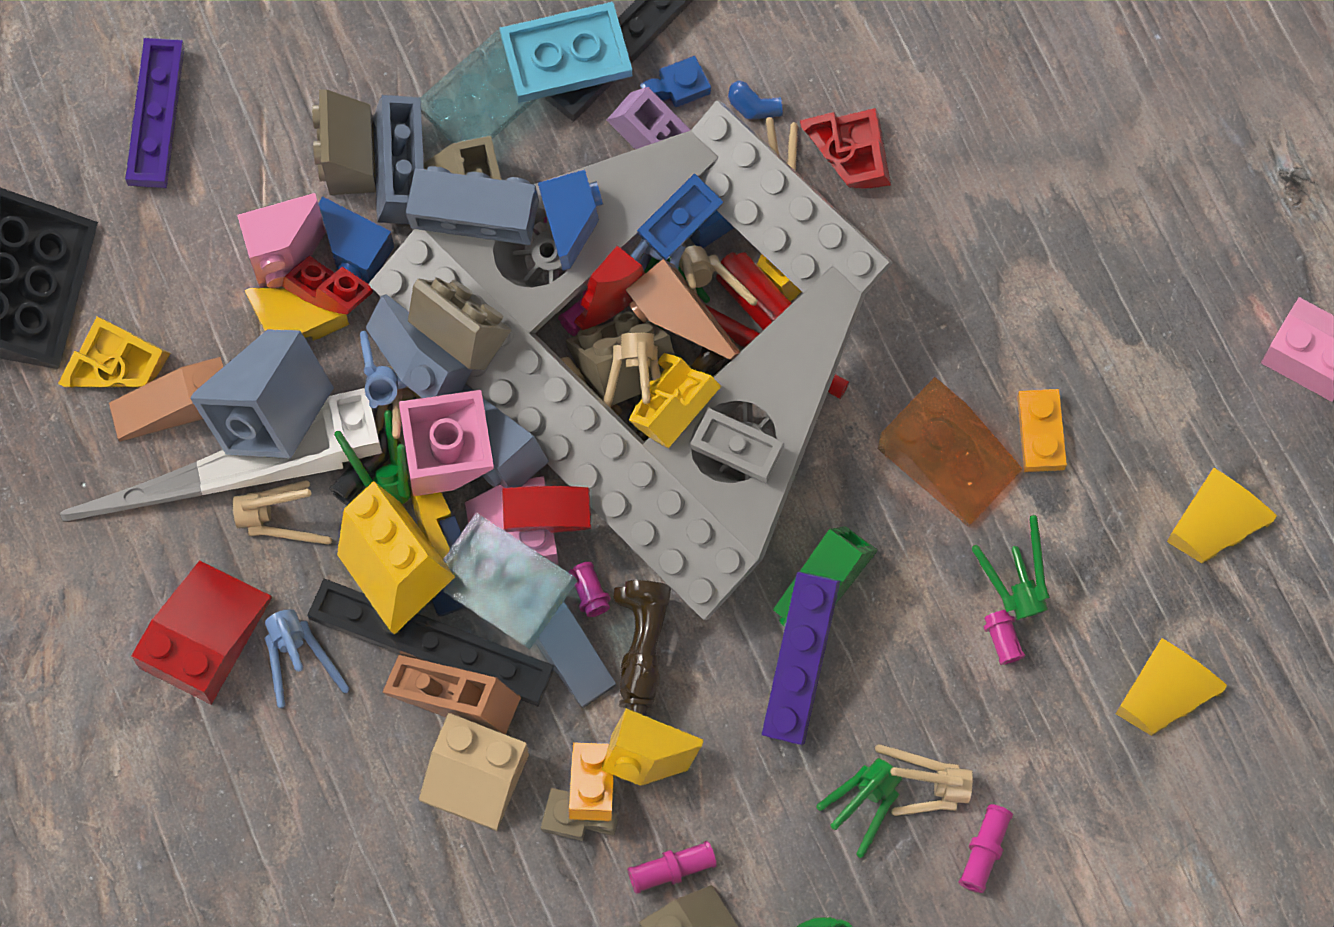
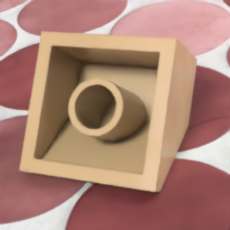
M448 713L431 753L419 801L498 831L529 756L527 743Z

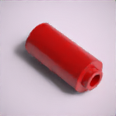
M732 252L720 261L757 299V304L754 306L749 304L719 274H717L716 280L762 330H765L792 304L745 252L737 255L735 252Z

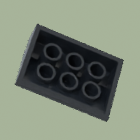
M1 187L0 359L58 369L61 364L98 222Z

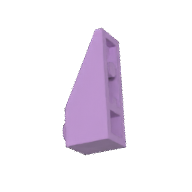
M649 87L630 92L607 119L635 149L691 131Z

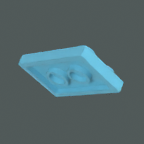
M613 2L500 28V36L518 103L632 77L631 63Z

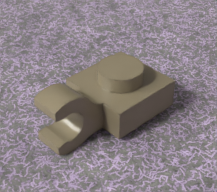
M551 788L541 824L542 832L583 841L586 829L615 836L619 820L616 818V813L612 812V821L570 820V792Z

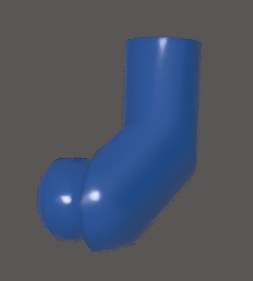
M736 81L729 87L728 99L731 105L746 119L783 116L781 97L761 99L743 81Z

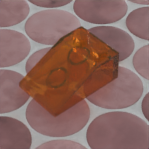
M936 377L921 390L880 434L878 450L968 527L974 523L1023 469L972 409Z

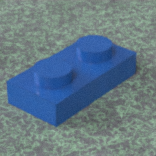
M694 173L637 230V234L663 259L667 260L723 204V201Z

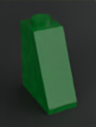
M846 526L831 528L800 571L840 580L837 604L878 549ZM795 579L773 609V611L781 616L779 622L784 627L786 625Z

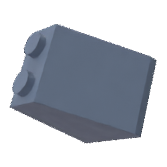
M267 329L199 387L190 399L225 454L291 458L334 387L300 330Z

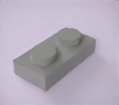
M708 408L690 443V447L701 454L766 483L784 448V442Z

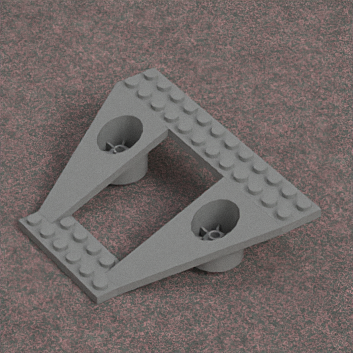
M716 100L691 131L563 174L567 175L585 169L588 182L597 181L603 205L596 207L599 221L571 269H567L562 276L559 277V269L562 266L547 218V231L540 233L536 228H533L532 236L535 240L532 243L531 250H525L526 244L414 229L368 284L380 297L387 294L409 312L413 285L417 279L434 281L435 278H440L447 283L455 280L471 290L473 294L470 298L480 306L483 303L487 304L503 315L501 322L512 331L485 370L473 369L466 383L474 391L481 390L482 397L531 433L549 461L547 464L569 486L588 487L590 489V507L703 620L709 619L763 560L865 295L893 264L888 257L719 100ZM695 173L723 201V204L717 211L797 286L803 294L714 377L721 385V388L668 449L651 438L644 442L535 333L576 296H580L588 288L587 284L590 276L616 246L625 251L639 238L637 230ZM538 183L535 184L539 203L534 226L547 216ZM525 255H532V259L536 263L530 272L527 270ZM543 270H549V284L541 286L535 282V279ZM752 403L768 414L759 425L753 423ZM743 404L744 422L741 423L775 438L772 431L767 428L772 422L774 423L776 439L784 442V448L766 483L745 474V481L741 480L729 472L732 467L691 449L690 443L708 408L727 416L728 413Z

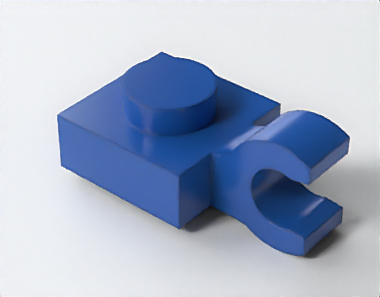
M695 55L661 68L659 71L660 79L654 78L640 84L641 89L649 87L662 101L671 99L675 108L710 95L711 86Z

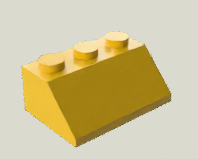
M373 481L344 508L337 555L388 629L395 634L448 585L455 576L402 503Z

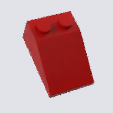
M199 560L153 617L131 657L139 669L212 705L270 603L272 596Z

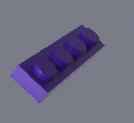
M144 38L125 177L128 186L167 188L185 50L183 40Z
M801 571L797 572L761 735L799 745L805 744L840 580Z

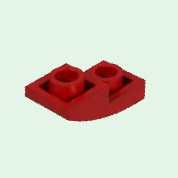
M310 255L284 276L282 286L292 294L317 307L346 315L373 293V289L366 282L343 266L334 273Z
M529 486L502 488L503 526L507 533L548 529L550 533L592 529L590 489L588 487Z

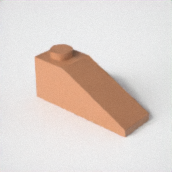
M665 259L661 260L626 289L633 299L629 306L642 322L645 323L649 320L730 360H733L740 353L739 349L694 290L689 288L687 281L674 264Z
M221 357L178 368L109 402L118 441L128 440L203 419L190 397L199 387L224 367Z
M398 655L383 690V693L387 696L443 717H447L448 713L505 735L521 699L519 695L495 677Z

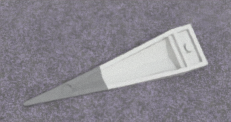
M365 388L329 396L291 458L227 455L221 450L160 477L65 509L60 513L62 521L343 469L342 462L349 460L334 436L337 430L342 432L358 458L380 454L382 451L373 411L365 394Z

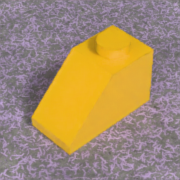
M625 709L611 735L602 771L642 786L688 771L701 749L704 739Z

